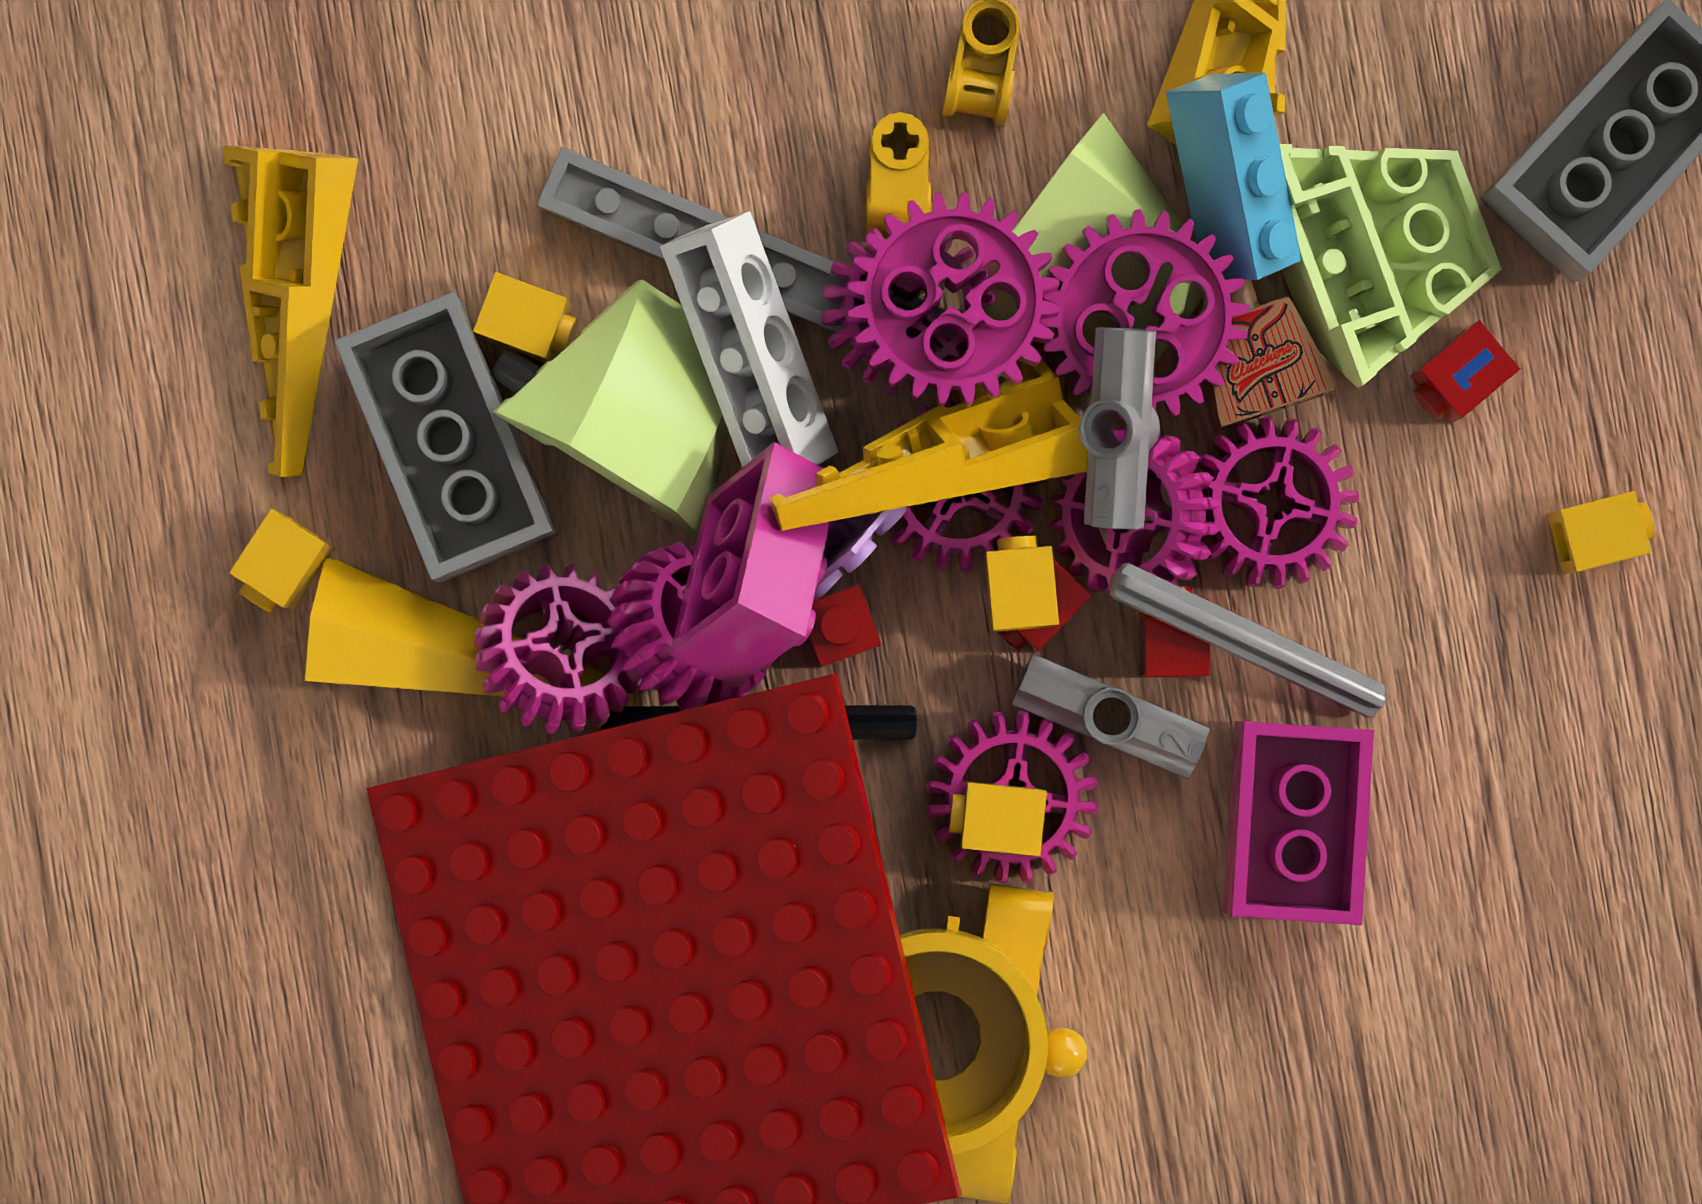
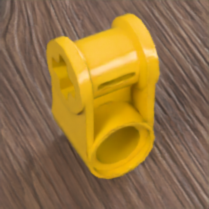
M977 0L966 10L962 21L956 59H952L942 116L952 117L955 112L993 118L996 126L1005 127L1015 74L1012 68L1019 35L1018 15L1007 1ZM984 16H994L1005 24L1007 37L997 45L982 44L975 38L972 32L973 24Z
M903 112L889 114L881 119L873 130L869 145V178L866 179L865 237L872 228H877L883 237L890 236L884 224V217L887 214H891L904 224L909 221L907 205L911 200H914L919 205L924 214L931 212V182L928 181V133L923 123L912 114ZM895 130L904 131L905 141L915 143L916 148L908 149L904 160L894 159L893 150L888 147H882L881 142L890 141L892 132Z

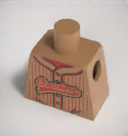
M1244 280L1245 284L1241 288L1230 293L1231 302L1249 305L1250 311L1242 315L1232 317V326L1247 332V338L1236 341L1228 340L1226 348L1239 358V362L1236 365L1217 363L1215 369L1224 381L1221 387H1216L1205 381L1211 424L1214 432L1327 395L1337 389L1329 368L1289 297L1259 305L1251 280Z

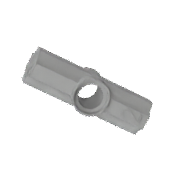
M1098 327L1095 331L1091 405L1083 413L1079 425L1080 438L1088 450L1084 524L1091 525L1092 527L1110 529L1144 528L1149 450L1158 440L1160 432L1159 417L1152 407L1156 331ZM1118 413L1123 416L1127 425L1126 437L1122 443L1117 440L1113 432L1114 418Z
M1033 653L1023 671L1011 705L1043 719H1048L1057 725L1084 735L1096 743L1105 744L1186 779L1190 778L1200 759L1210 730L1207 726L1135 697L1124 689L1111 687ZM1105 698H1114L1121 702L1127 714L1126 724L1122 730L1112 735H1106L1099 731L1093 720L1095 707Z

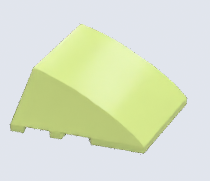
M1103 113L1071 151L1012 232L1018 237L1031 230L1038 232L1037 238L1029 252L1031 255L1051 253L1052 259L1050 263L1039 271L1040 277H1052L1047 272L1050 266H1060L1069 269L1072 265L1062 248L1068 243L1082 251L1087 249L1082 230L1088 225L1096 230L1102 238L1107 235L1106 217L1114 214L1120 221L1123 229L1130 228L1132 213L1136 209H1141L1146 227H1153L1162 211L1169 213L1170 231L1177 232L1183 223ZM1130 254L1119 255L1114 260L1111 268L1112 278L1115 283L1126 290L1138 289L1146 276L1145 266L1142 261ZM989 263L986 268L988 278L1000 270L998 263ZM1169 263L1161 265L1146 300L1137 306L1128 305L1127 313L1135 318L1131 329H1143L1149 325L1155 327L1158 325L1159 318L1155 317L1151 310L1172 272V266ZM1179 283L1171 291L1169 298L1170 306L1176 315L1187 319L1201 301L1202 294L1193 284ZM1003 290L990 291L994 293L995 302L992 306L983 309L986 315L994 320L1002 321L1008 320L1017 313V305L1013 296ZM1092 312L1083 322V337L1092 347H1095L1096 328H1116L1114 320L1106 313ZM1049 328L1054 333L1052 339L1056 338V329ZM1156 340L1154 363L1168 346L1164 342Z
M1280 144L1302 259L1281 270L1295 308L1319 352L1359 388L1377 374V371L1395 356L1414 344L1417 338L1437 321L1451 313L1499 273L1502 268L1458 151L1385 148L1382 151L1346 150L1345 146L1307 149L1292 148V144Z
M641 279L630 286L581 331V335L552 361H547L536 371L537 375L511 398H506L492 413L542 444L557 447L652 506L650 511L697 539L707 496L717 489L728 428L682 305Z

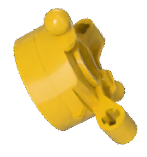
M990 883L982 938L959 931L960 917L948 915L946 929L925 928L900 934L914 997L924 992L943 991L961 998L972 1008L979 1022L980 1042L974 1058L962 1071L947 1078H934L962 1192L960 1197L1009 1204L1016 1163L1017 1147H1015L1019 1119L1032 1104L1040 1088L1045 1071L1057 1078H1070L1084 1068L1088 1058V1046L1084 1038L1077 1031L1064 1027L1055 1028L1047 1032L1045 1017L1037 998L1043 952L1047 946L1051 924L1054 892Z

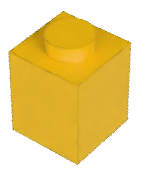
M495 272L473 332L481 340L506 349H513L519 354L546 363L553 360L556 351L561 353L571 344L578 318L570 316L573 306L568 298Z
M1635 491L1547 513L1563 575L1652 553L1648 541L1655 536L1652 515L1645 502L1638 503Z
M271 508L229 574L244 583L238 593L265 611L271 613L276 604L282 608L294 610L323 566L325 558L329 557L335 546L283 512Z
M1036 536L997 539L998 551H989L984 555L991 632L1056 627L1059 625L1052 546L1037 547Z
M966 781L965 795L952 794L949 833L960 834L959 846L963 849L1040 856L1047 791L1035 788Z

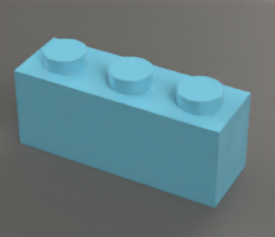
M1266 73L1210 74L1167 91L1166 95L1192 221H1194L1193 229L1196 244L1213 234L1216 240L1208 253L1210 257L1215 260L1222 256L1232 255L1233 261L1221 272L1224 279L1259 280L1301 261Z

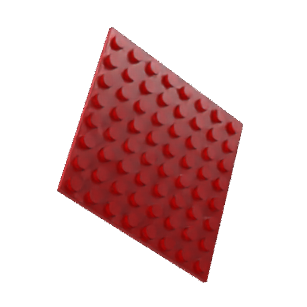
M837 673L366 788L464 1204H928L959 1198L962 1195Z

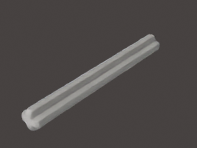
M1130 563L1122 564L1110 580V595L1115 600L1366 718L1374 717L1379 708H1383L1387 698L1384 696L1385 686L1382 683Z

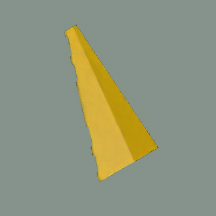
M1194 0L1147 126L1177 146L1166 92L1210 74L1266 73L1274 118L1285 113V95L1276 93V55L1286 51V0Z
M224 145L225 165L236 167L240 201L230 204L233 222L244 224L247 243L246 263L239 265L252 361L264 364L268 399L258 401L260 418L272 421L275 441L274 461L267 463L268 474L278 477L302 476L358 159L322 152Z
M1042 359L1037 366L1028 365L1020 361V371L1023 380L1018 386L1008 380L999 384L1000 394L994 400L985 392L982 386L975 387V398L972 406L966 407L964 403L950 408L937 406L864 446L863 460L839 473L837 468L829 465L815 473L816 486L788 497L779 493L771 497L772 510L779 528L784 531L1087 472L1088 450L1080 438L1079 425L1081 418L1063 400L1059 377Z
M325 558L310 614L305 681L491 696L504 695V691L485 693L483 683L490 673L476 670L474 664L477 653L482 651V649L474 646L475 644L473 643L477 628L484 626L479 619L337 559ZM511 633L512 641L525 640ZM587 665L583 666L584 671L579 679L580 685L584 687L593 684L603 678L606 673ZM531 674L536 679L550 685L544 677L538 674ZM627 693L629 697L627 706H633L634 693Z

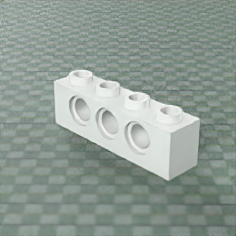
M745 212L700 227L661 245L660 249L742 468L773 442L817 465L838 453L839 451L751 212Z

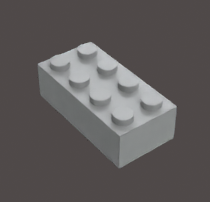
M1664 0L1643 19L1479 198L1570 282L1575 283L1589 275L1702 152V28L1672 0Z
M455 292L334 340L430 578L438 583L446 582L558 536L515 427L492 413L504 400L493 378L480 341L473 332L474 327L464 302Z

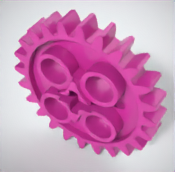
M962 192L956 209L947 210L941 194L935 193L932 210L926 214L923 213L914 200H911L907 205L909 220L907 223L903 224L891 214H887L884 217V224L890 235L887 240L872 233H868L865 243L875 254L874 259L867 257L854 258L853 267L859 273L866 276L867 280L848 283L847 294L864 300V304L849 310L847 317L848 321L867 323L868 327L855 337L856 347L876 345L878 350L873 354L868 366L871 370H874L889 363L893 367L888 382L890 388L899 385L906 377L914 381L912 388V400L917 401L923 395L927 387L936 388L938 407H944L950 391L959 390L965 406L968 407L972 406L975 387L982 386L985 392L994 400L1000 394L997 378L1001 375L1016 386L1022 382L1023 377L1016 364L1019 360L1032 366L1039 364L1042 358L1030 345L1031 341L1050 343L1054 336V333L1049 328L1039 323L1040 319L1057 317L1060 312V306L1043 300V295L1049 294L1058 288L1059 279L1040 277L1039 271L1050 263L1052 259L1051 253L1031 255L1029 249L1036 240L1038 232L1031 230L1019 237L1012 231L1018 218V213L1015 211L1008 214L1001 222L993 219L994 200L991 198L986 201L979 213L970 211V200L966 192ZM955 239L966 241L973 247L976 261L965 269L949 267L940 256V248L944 243ZM996 262L999 264L1000 270L995 275L984 280L967 294L963 305L965 312L960 313L954 307L948 308L917 337L909 338L906 335V330L911 325L922 320L938 308L943 295L942 288L946 287L951 293L958 292L989 263ZM900 280H911L922 287L925 293V301L920 307L905 311L892 304L888 295L889 289ZM992 290L1006 291L1013 296L1017 305V313L1008 320L998 321L991 319L982 308L981 298ZM950 330L957 332L966 343V353L956 361H942L933 354L930 348V339L940 331Z
M1136 209L1132 213L1130 228L1123 229L1120 221L1112 214L1106 217L1107 235L1102 238L1096 230L1088 225L1082 230L1087 249L1082 251L1068 243L1062 248L1072 265L1069 269L1060 266L1049 267L1047 272L1052 278L1059 279L1061 285L1059 290L1043 295V300L1060 306V312L1057 317L1040 319L1039 323L1047 328L1056 329L1057 337L1052 339L1050 343L1042 346L1043 352L1062 351L1065 359L1058 364L1053 372L1058 376L1074 370L1079 376L1072 387L1071 394L1077 396L1089 387H1092L1095 347L1088 344L1083 337L1082 326L1086 317L1092 312H1102L1108 314L1114 320L1116 328H1132L1135 318L1127 313L1128 305L1137 306L1146 300L1163 263H1169L1172 266V272L1151 310V313L1159 318V322L1156 327L1149 325L1143 329L1156 331V340L1164 342L1171 348L1174 354V364L1167 375L1162 378L1153 377L1152 407L1156 411V403L1162 401L1168 412L1172 416L1180 414L1179 395L1185 394L1195 404H1201L1204 402V398L1199 386L1200 382L1204 380L1216 387H1221L1224 384L1215 366L1218 362L1230 365L1238 364L1239 358L1227 349L1226 345L1228 340L1246 339L1248 333L1232 326V317L1242 315L1250 311L1249 305L1231 302L1230 293L1241 288L1245 282L1244 279H1224L1221 272L1230 265L1234 258L1231 254L1215 260L1210 257L1208 253L1216 240L1213 234L1196 244L1190 240L1194 221L1187 220L1179 227L1177 232L1169 230V213L1162 211L1157 217L1154 226L1146 227L1141 209ZM1119 255H1134L1145 266L1146 276L1138 289H1122L1112 278L1111 268L1114 260ZM1179 283L1193 284L1202 294V309L1193 319L1180 318L1173 312L1170 306L1169 298L1171 291ZM1118 413V418L1124 419L1123 416L1120 413Z

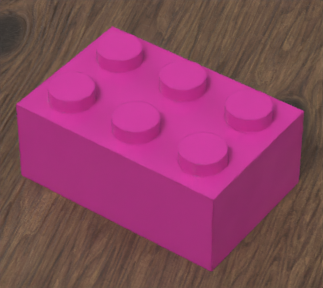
M773 442L707 496L670 656L736 688L758 671L763 672L767 670L776 658L791 647L800 646L806 641L816 619L815 611L811 610L815 590L823 578L827 567V559L823 556L827 534L835 521L782 531L773 513L770 498L778 493L788 497L816 486L815 473L824 468Z
M1235 721L1223 901L1224 913L1232 917L1362 925L1374 730Z

